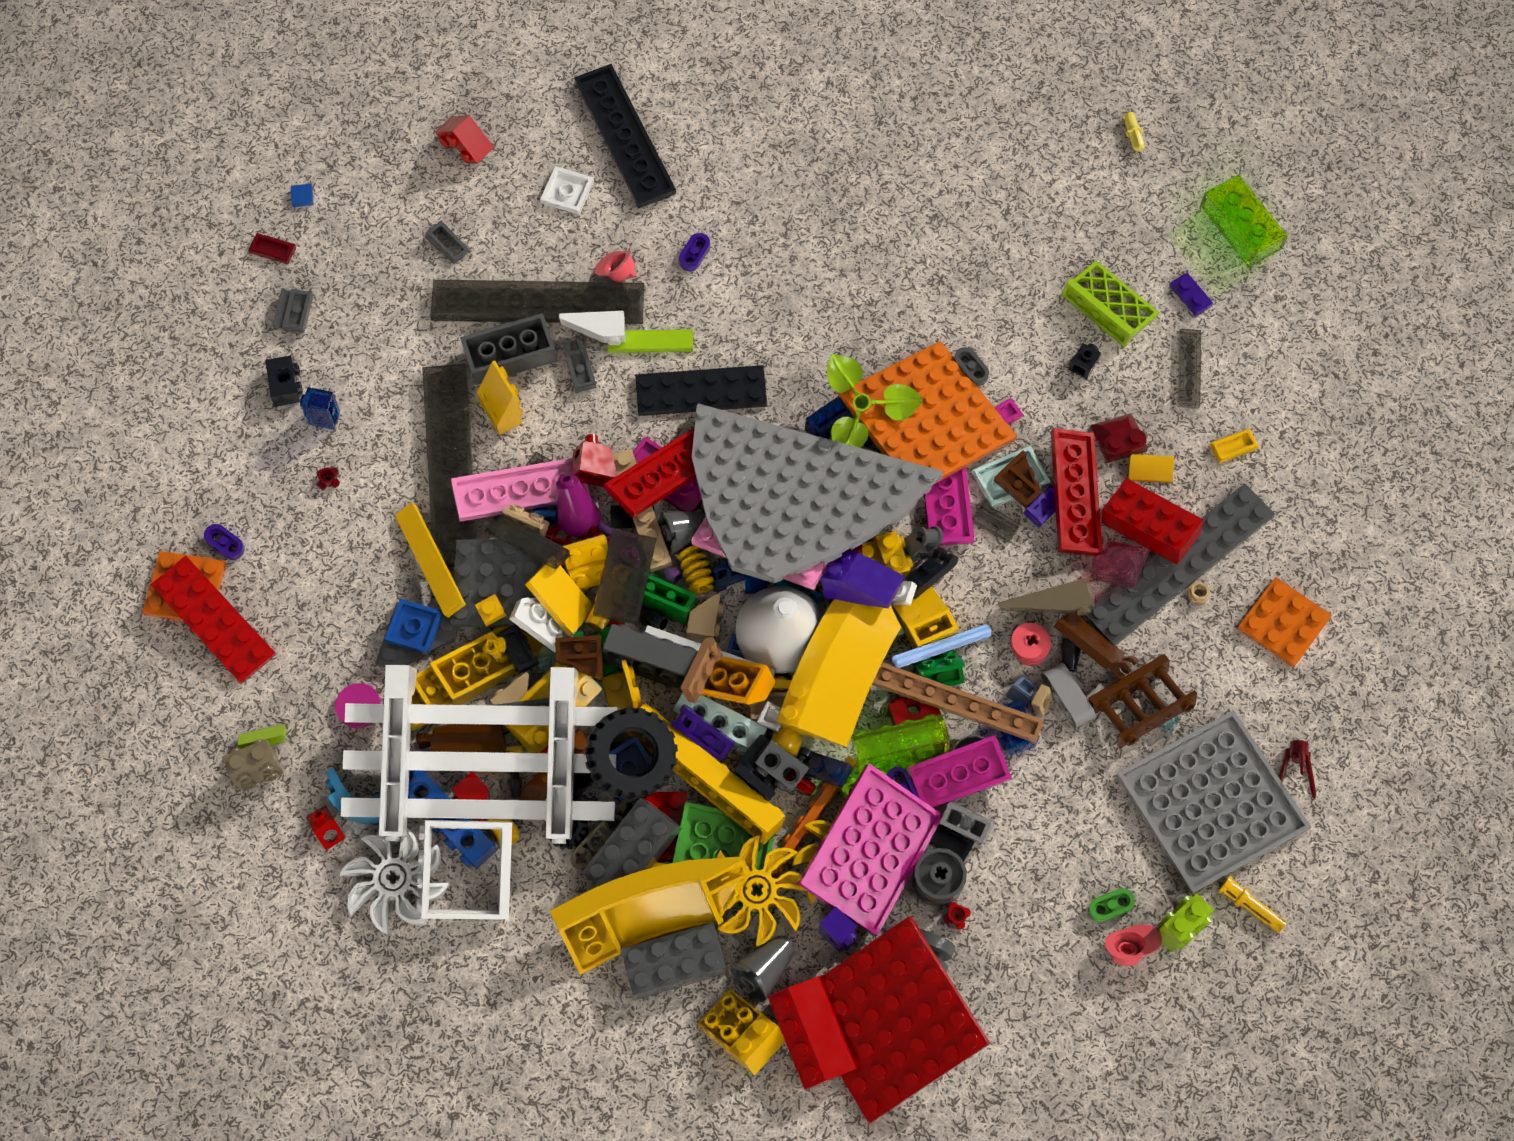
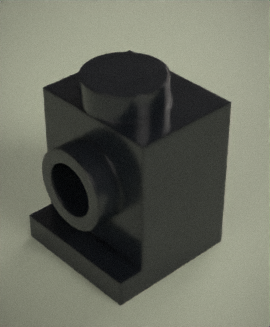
M1082 343L1072 358L1068 370L1088 379L1099 362L1102 353L1099 352V348L1096 345Z

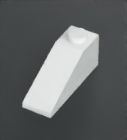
M624 311L559 314L561 325L598 341L608 343L609 345H619L621 342H626Z

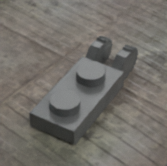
M580 335L575 336L578 349L572 351L568 339H563L565 357L575 393L596 388L586 347L583 346Z

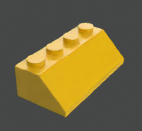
M556 662L552 667H566V666L561 665V664H559V663ZM551 668L517 702L550 698ZM579 671L575 707H586L602 688L591 676ZM505 725L530 753H540L549 743V725Z

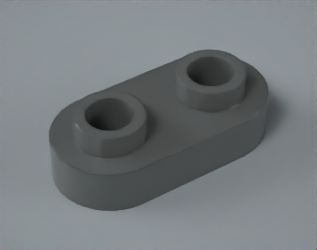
M968 347L958 349L954 360L959 368L977 386L985 384L989 377L987 366L972 349ZM965 358L968 362H962L961 359ZM979 374L981 378H976L974 375Z

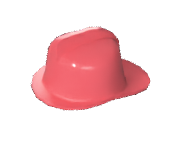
M615 251L607 254L596 265L595 274L607 276L617 283L625 279L634 278L636 276L634 271L635 263L630 256L631 251Z
M1134 925L1110 933L1106 937L1105 947L1112 955L1114 963H1119L1123 966H1134L1142 960L1143 956L1157 951L1161 946L1162 936L1151 925Z

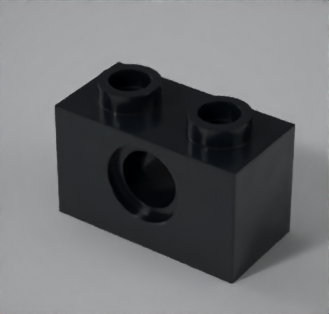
M291 355L265 360L270 397L274 406L299 403L300 394H303L301 381H297V376L300 375L298 362L294 363ZM289 379L287 382L281 383L283 380Z

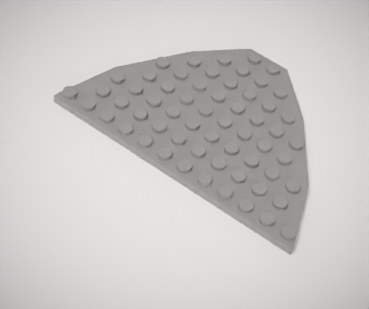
M702 404L697 405L692 463L707 524L710 530L713 531L722 553L725 554L732 571L772 583L783 580V577L793 573L797 575L813 569V566L822 562L826 564L841 557L842 553L849 548L852 550L878 535L881 529L890 524L893 526L900 522L917 505V501L931 490L935 482L940 481L943 477L942 470Z

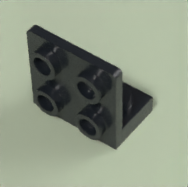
M761 734L731 770L753 789L762 794L766 800H771L776 794L774 790L777 786L773 784L775 779L769 775L766 778L755 770L757 766L752 763L768 741ZM771 753L767 754L764 758L766 766L772 767L775 764V757ZM788 767V768H786V769L784 770V772H783V777H784V778H785V777L789 774V772L792 770L790 767Z

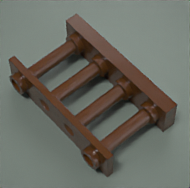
M1165 654L1088 698L1095 714L1104 712L1120 732L1117 742L1119 749L1126 745H1133L1141 736L1179 714L1191 711L1196 705L1197 692L1194 690L1185 695L1167 674L1169 672L1170 660ZM1155 679H1161L1177 701L1166 706L1150 687L1149 683ZM1136 690H1142L1158 712L1147 717L1131 698L1130 694ZM1117 701H1123L1139 723L1128 728L1112 709L1111 705Z

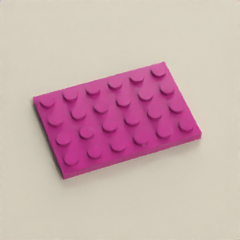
M868 763L863 768L797 884L831 908L837 907L853 923L872 936H878L943 815Z

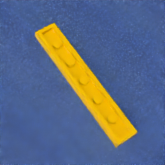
M411 502L395 514V517L444 616L449 618L466 604L417 506Z

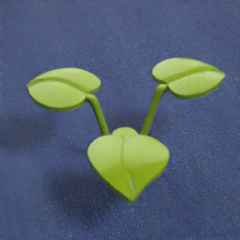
M831 354L827 364L828 382L832 389L839 393H844L851 388L855 395L853 406L857 409L855 420L850 417H842L836 420L831 430L833 441L861 448L867 441L868 428L865 424L858 423L861 412L868 411L872 404H886V414L897 421H902L912 416L922 404L923 399L920 394L913 388L903 384L888 386L884 390L885 400H871L868 395L858 393L854 385L858 384L863 376L860 363L851 357Z

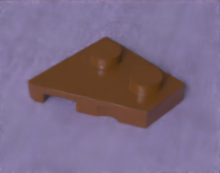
M1022 450L994 477L993 481L1027 509L1041 495L1042 490L1039 483L1035 480L1032 467L1028 464L1027 455Z
M601 635L555 638L557 663L569 668H575L577 671L598 680H603V645Z

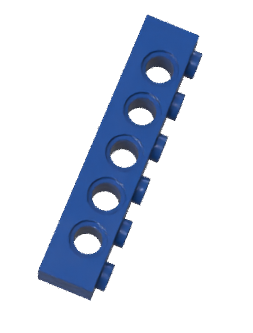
M409 770V774L412 777L409 780L408 799H450L424 771ZM419 791H427L425 797L416 798V794ZM427 818L428 820L472 821L471 819ZM432 828L437 835L441 832L446 839L443 841L452 851L457 849L462 854L459 858L467 867L472 865L477 870L497 851L495 844L480 829H455L449 831L447 828ZM468 838L474 839L472 846H462L464 840Z

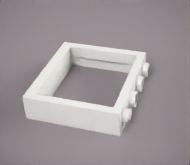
M424 820V826L420 825L419 840H424L423 850H419L418 864H423L422 874H418L417 888H422L421 898H417L416 912L421 913V919H509L512 822ZM432 828L501 829L498 910L429 909Z

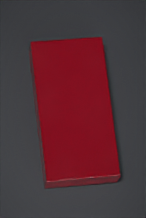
M256 233L249 247V253L289 264L297 247L293 243Z

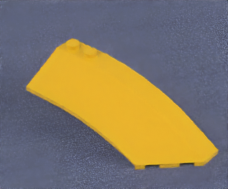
M835 599L832 601L811 637L791 681L776 720L783 728L832 744L848 747L876 674L900 629H902L891 605L887 609Z

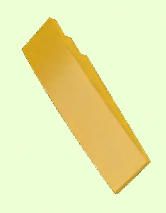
M517 626L537 660L552 652L540 641ZM499 627L489 633H495L496 636L511 627ZM487 634L431 662L429 668L417 673L412 704L462 705L517 672L505 653L499 659H494L493 655L483 652V646L487 641ZM411 723V731L413 732L426 724Z

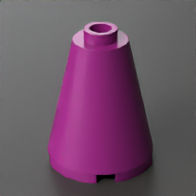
M572 474L561 476L556 483L558 527L568 536L585 535L589 533V529L593 526L595 528L599 526L601 512L577 476Z

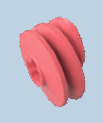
M1032 622L1018 626L1013 632L1010 641L1013 654L1021 663L1029 666L1043 662L1047 658L1052 644L1047 630L1041 625ZM1030 641L1034 642L1031 646L1027 644Z

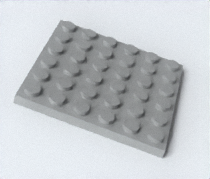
M1234 710L1116 774L1191 895L1311 828Z

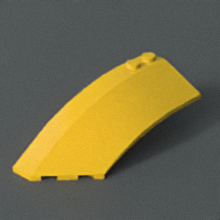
M743 857L686 860L638 871L612 880L559 905L549 912L581 975L622 954L620 950L622 948L712 922L720 927L724 921L722 918L726 909H731L739 895L738 889L742 882L746 883L750 874Z

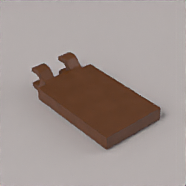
M1067 614L1060 618L1053 626L1106 670L1110 669L1119 679H1122L1125 674H1129L1132 671L1130 669L1132 665L1129 662L1133 665L1139 662L1135 656H1124L1125 653L1113 645L1077 614Z
M447 724L432 727L433 734L424 732L416 734L419 749L431 747V752L506 753L503 725Z

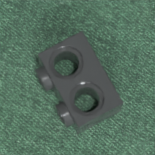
M772 740L767 741L752 762L757 766L755 770L765 778L767 775L775 779L773 784L784 792L786 789L793 791L809 769ZM769 753L775 757V764L772 767H768L764 763V758ZM788 767L794 771V777L790 781H786L783 777V772Z

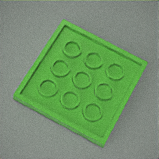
M685 802L680 824L682 830L678 834L672 863L717 858L720 850L725 858L739 857L743 845L753 836L720 809ZM774 836L764 845L759 842L757 870L764 868L766 855L772 851ZM756 885L753 888L755 892L752 895L756 896L757 894L758 896H761L763 894V892L761 891L763 886L760 885L759 888ZM738 903L731 909L741 910L743 903Z

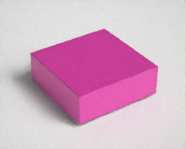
M1011 398L994 407L1008 425L1023 417V413Z

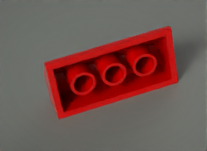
M820 976L768 996L804 1090L819 1086L857 1069Z

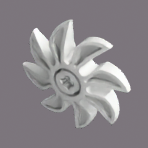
M407 828V837H401L399 856L397 858H393V847L384 837L378 835L362 837L361 840L378 854L382 861L379 865H374L368 858L359 857L348 862L342 869L340 877H373L372 881L357 883L352 888L347 903L349 914L352 916L366 901L379 894L378 898L370 906V917L373 924L382 933L388 935V913L392 901H396V914L404 922L412 925L428 922L427 919H421V913H417L416 909L407 900V896L410 894H414L417 898H421L422 888H417L415 880L418 878V874H422L423 864H418L417 861L415 864L409 865L419 853L418 842L414 834ZM438 844L431 849L430 876L436 872L440 864L441 852ZM397 875L399 880H395L396 883L392 884L390 878L394 879L392 876ZM430 883L429 902L440 898L446 892L449 883Z

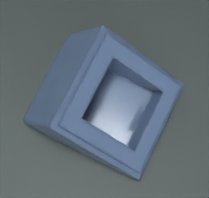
M1022 675L1011 686L1006 696L1025 709L1030 703L1033 693L1038 691L1039 687Z

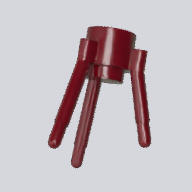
M1303 740L1291 741L1290 749H1285V757L1279 773V779L1281 782L1283 781L1290 758H1292V762L1300 763L1301 775L1305 774L1306 762L1312 798H1316L1309 743Z

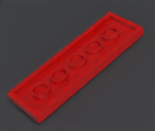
M695 427L605 483L604 489L632 518L696 478L692 463Z
M1053 428L1050 432L1058 552L1100 556L1103 554L1094 433Z
M184 556L150 584L240 684L245 682L276 655L275 651L187 556Z

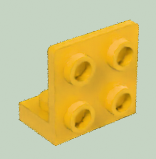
M626 659L622 660L623 672L603 677L602 680L608 706L617 707V710L630 707L640 708L642 706L641 696L636 685L632 665H627Z

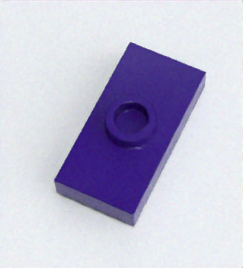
M1051 484L1023 512L1038 528L1055 513L1054 486Z

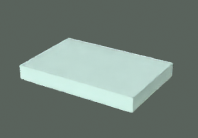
M1031 446L972 470V474L991 509L1014 500L1012 496L993 480L1022 450L1027 455L1026 459L1034 471L1035 480L1039 483L1040 488L1050 484V480Z

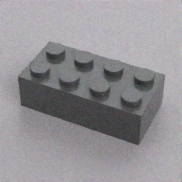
M543 313L460 337L475 385L482 383L493 361H496L499 367L503 366L508 376L557 361L555 347Z
M612 624L603 647V664L623 671L622 660L626 659L627 665H632L635 675L681 690L680 687L694 661L697 651L690 646L682 647L676 645L669 639L663 638L660 640L654 638L650 633L640 631V633L633 631L630 627L623 624Z
M639 798L582 874L594 884L600 886L626 875L650 869L682 830V827L650 801Z
M713 922L620 949L634 1001L727 974L726 964Z

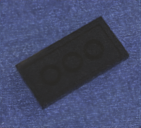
M615 529L612 530L593 616L638 625L657 538Z

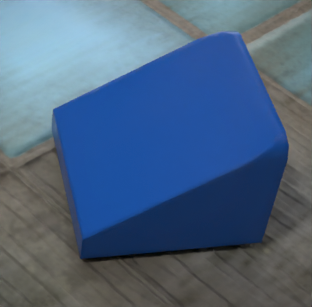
M535 509L534 513L544 516V520L550 522L549 524L557 523V509Z

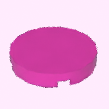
M355 683L345 687L338 694L335 701V711L343 724L354 729L365 728L373 723L344 722L345 703L382 704V701L373 687L364 683Z

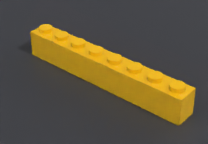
M647 703L640 707L648 712L656 713L659 719L666 721L670 732L673 731L675 738H673L674 743L678 746V751L676 752L678 760L677 765L672 770L753 837L760 835L759 842L763 845L782 828L785 815L778 807L769 803L762 794L749 787L742 778H738L726 765L718 762L711 754L670 724L671 722L661 716L655 708H651ZM635 731L625 732L632 738L637 736L642 746L653 755L651 744L644 735Z

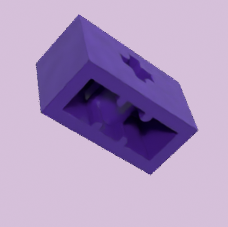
M837 907L819 923V934L839 953L843 949L847 951L856 942L857 925Z

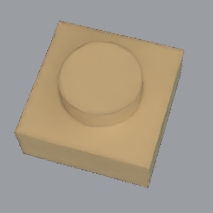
M1041 684L1038 691H1035L1031 698L1034 712L1043 717L1053 699L1048 686Z

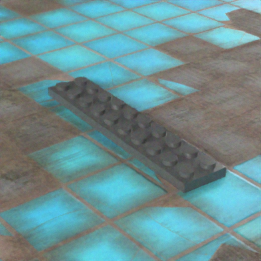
M1244 483L1202 517V532L1178 565L1158 554L1154 555L1095 603V608L1090 609V613L1083 616L1113 645H1117L1274 518L1275 513Z

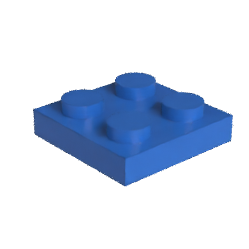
M400 599L384 640L386 643L428 655L444 614L441 610Z

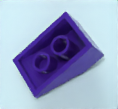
M846 550L842 553L841 557L829 563L821 577L825 599H835L889 609L904 581V576L859 552Z

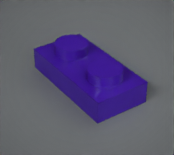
M1188 272L1172 281L1169 285L1195 317L1213 305L1211 299Z

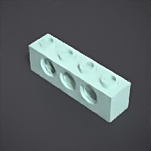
M682 693L673 709V717L676 718L681 713L680 708L685 704L695 712H704L705 715L702 718L712 725L716 721L724 722L725 725L717 729L736 742L733 747L736 748L740 755L747 751L759 735L762 734L765 737L767 735L766 727L703 695H700L697 703L688 702L684 693ZM688 718L685 724L691 725L693 721ZM736 731H743L746 735L743 738H736L733 734Z

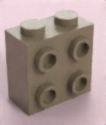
M267 739L253 741L248 747L233 749L227 755L222 756L228 776L239 790L253 789L257 783L273 781L279 777L278 775L283 773L277 753Z

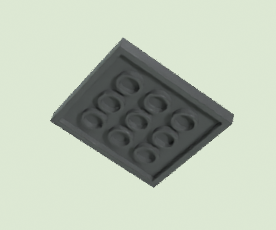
M545 538L457 540L454 582L466 605L451 616L450 625L453 628L515 626L516 624L509 618L516 602L523 598H535L525 583L545 564ZM495 594L507 616L486 626L475 604Z

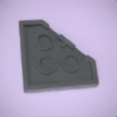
M396 602V605H395L393 614H392V616H391V619H390L388 628H389V626H390V623H391V621H392V618H393V616H394V613H395V611H396V608H397L399 602ZM443 616L428 655L435 652L436 649L456 640L459 628H453L450 625L451 616L449 618ZM383 640L375 664L385 668V665H408L428 655L386 643Z

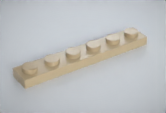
M632 448L613 454L617 476L637 464ZM650 507L632 519L637 534L641 535L639 539L650 571L654 572L672 566V561L654 510Z

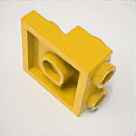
M897 531L876 536L874 541L862 544L863 555L900 573L904 577L910 574V568H913L910 555L905 556L903 550L906 548L903 536H898Z
M604 534L561 547L565 571L583 593H586L590 587H601L603 584H606L614 568L609 556L607 538Z

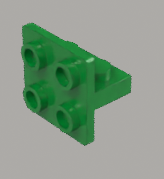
M955 650L912 664L916 669V674L948 686L965 683L963 673L965 662Z

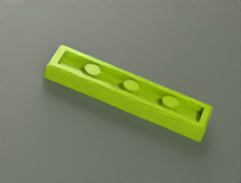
M693 329L625 330L626 342H621L619 345L608 344V353L693 352Z

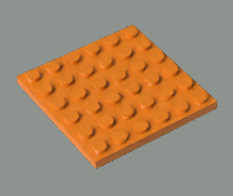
M941 341L854 385L858 393L868 395L871 400H885L884 390L893 384L909 386L920 394L923 399L922 404L912 416L905 420L897 421L890 418L885 412L886 404H872L868 411L861 412L858 423L866 425L868 436L883 455L942 470L943 477L941 480L1003 448L1017 438L1015 432L1004 421L982 391L959 368L954 357ZM849 388L848 391L839 393L838 397L855 418L857 411L853 406L855 395L852 389Z

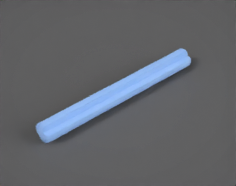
M984 624L894 655L891 658V664L894 667L902 668L991 636V628Z

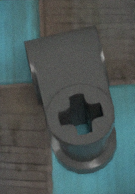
M933 526L930 529L917 527L910 535L904 538L906 551L910 555L912 562L917 561V558H926L930 552L941 545L943 541L941 528Z

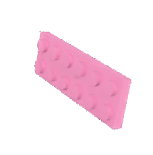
M572 458L451 478L459 522L504 514L502 513L503 508L512 504L522 506L524 511L557 505L556 483L561 476L571 473ZM582 483V485L590 495L588 484Z

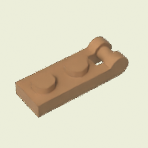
M712 637L703 640L680 687L688 702L697 703L700 694L704 691L709 675L712 674L715 663L723 656L720 648L717 647L715 639Z

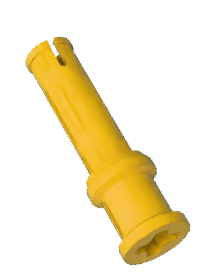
M1231 875L1225 879L1217 891L1220 894L1224 893L1232 899L1236 906H1243L1262 922L1270 926L1276 933H1280L1287 923L1286 920L1254 898L1247 887L1243 888L1236 883Z

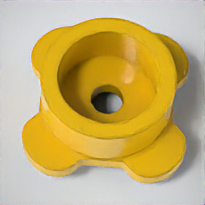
M488 633L487 641L483 646V652L493 655L494 659H499L506 650V641L503 637L495 636V633Z

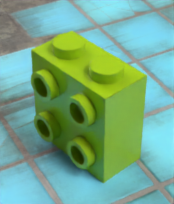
M1198 893L1192 898L1187 895L1173 910L1175 914L1170 911L1157 925L1162 936V943L1171 952L1177 947L1182 950L1196 936L1193 932L1198 935L1212 921L1209 916L1215 910Z

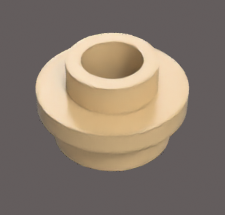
M1195 582L1189 586L1187 595L1193 603L1203 604L1210 597V589L1205 583ZM1195 591H1200L1202 596H1197Z

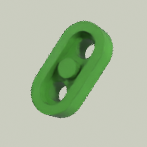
M1120 888L1092 900L1088 907L1089 916L1094 921L1101 923L1126 914L1135 904L1134 895L1131 891ZM1119 898L1125 900L1126 904L1124 906L1118 904ZM1096 908H1103L1104 914H1098Z

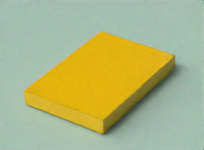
M554 557L549 559L525 583L526 587L568 636L572 635L583 624L594 606Z

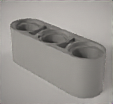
M1061 662L1041 673L1043 682L1050 688L1055 701L1074 729L1096 718L1093 707L1064 663Z

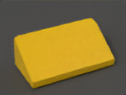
M1132 454L1128 460V479L1131 481L1172 483L1174 457Z

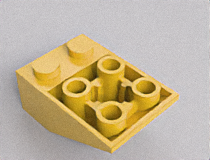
M493 361L477 391L479 403L496 431L501 435L522 424L521 415H523V412L519 406L521 403L517 397L519 393L513 383L509 384L507 380L508 375L504 367H499L496 361Z
M932 586L918 598H913L911 606L891 605L893 612L905 630V635L912 649L958 634L959 628L950 610Z
M730 988L697 1023L700 1028L754 1076L785 1042L777 1024Z

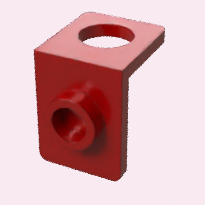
M326 805L306 817L314 834L325 850L330 849L346 838ZM328 830H335L337 835L333 840L327 841L324 839V834Z

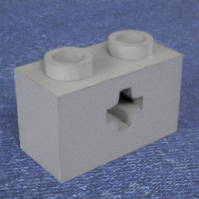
M949 802L939 824L983 844L986 843L995 821L954 802Z

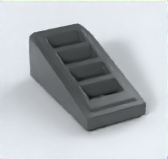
M442 220L425 234V238L453 264L470 252L465 244ZM442 232L443 235L437 239L436 236ZM448 237L449 240L442 244L441 242ZM450 244H456L450 250L447 249ZM460 248L462 251L454 256L452 253Z

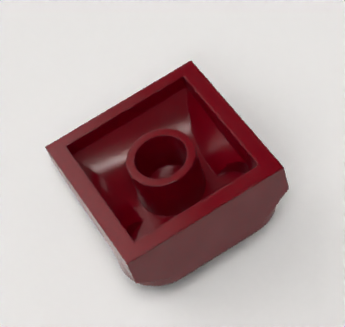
M1132 413L1091 425L1106 463L1130 457L1132 454H1141L1148 450L1146 435L1139 429Z

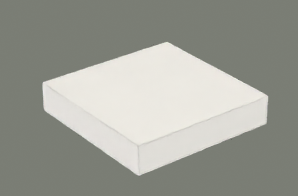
M555 166L540 201L542 204L580 215L594 183V177Z

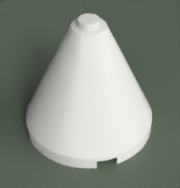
M774 586L760 590L752 595L739 611L736 620V639L739 650L745 659L776 669L775 675L795 674L809 641L823 617V613L810 596L798 589Z

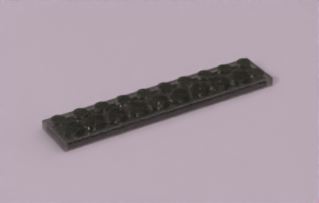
M433 280L430 318L431 321L514 322L543 313L546 323H561L559 319V314L624 311L625 324H643L645 284L630 282Z
M465 363L422 367L431 533L447 567H455L457 540L477 539L476 519L459 522L451 485V478L473 475L467 369Z

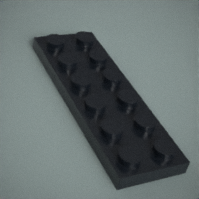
M764 365L635 374L638 416L696 412L698 404L720 410L767 407Z

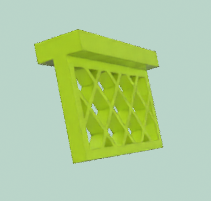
M1098 261L1092 263L1076 278L1068 280L1061 294L1123 347H1126L1132 338L1160 313ZM1096 269L1102 274V278L1092 277L1091 272ZM1079 282H1088L1089 289L1082 287ZM1093 283H1103V290L1093 289ZM1107 284L1116 285L1118 291L1108 290ZM1094 295H1104L1105 302L1099 301ZM1109 296H1119V303L1109 302ZM1123 297L1132 298L1134 304L1124 303ZM1110 308H1120L1121 315H1116ZM1125 309H1134L1135 316L1125 315ZM1139 310H1146L1151 315L1149 317L1140 316ZM1126 321L1136 322L1137 327L1133 329Z

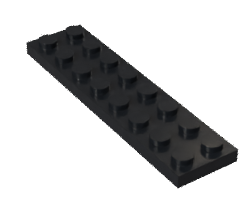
M612 64L574 77L575 84L638 209L676 195V188Z

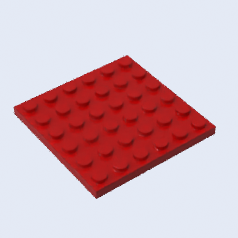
M908 916L820 977L857 1066V1069L841 1075V1078L869 1124L991 1044L912 916Z

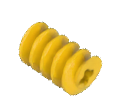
M690 546L682 550L678 555L683 576L686 578L685 582L688 586V591L696 595L710 592L714 589L713 585H709L714 581V577H707L712 571L711 569H704L709 566V562L702 561L707 555L706 553H700L704 549Z

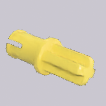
M1128 112L1123 117L1127 129L1126 135L1130 138L1133 149L1139 152L1145 148L1141 135L1142 128L1138 125L1135 113Z

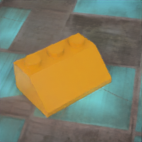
M722 656L715 663L712 674L709 675L701 695L749 705L766 700L776 681L767 665Z

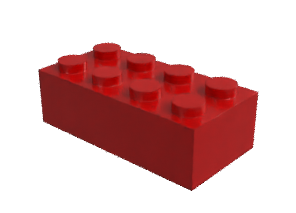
M1126 478L1102 509L1101 523L1178 565L1200 536L1203 519Z

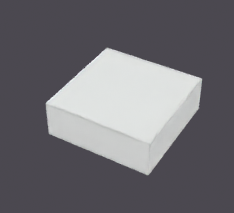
M767 701L757 723L778 732L781 725L776 720L781 708Z

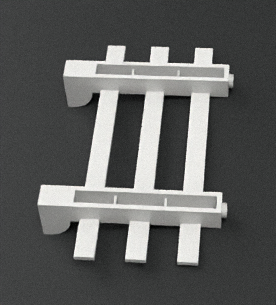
M385 665L384 704L345 703L344 722L383 723L382 751L343 750V769L381 770L380 798H341V817H380L379 836H386V841H400V837H407V818L546 820V839H552V844H566V839H572V820L615 821V802L573 801L574 773H590L585 764L587 762L586 755L574 754L575 726H595L603 717L617 711V707H575L578 689V671L575 668L551 667L550 706L412 704V695L416 687L417 669L410 665ZM411 723L549 725L548 753L410 751ZM609 754L610 761L616 769V754ZM409 770L548 772L547 801L408 799Z

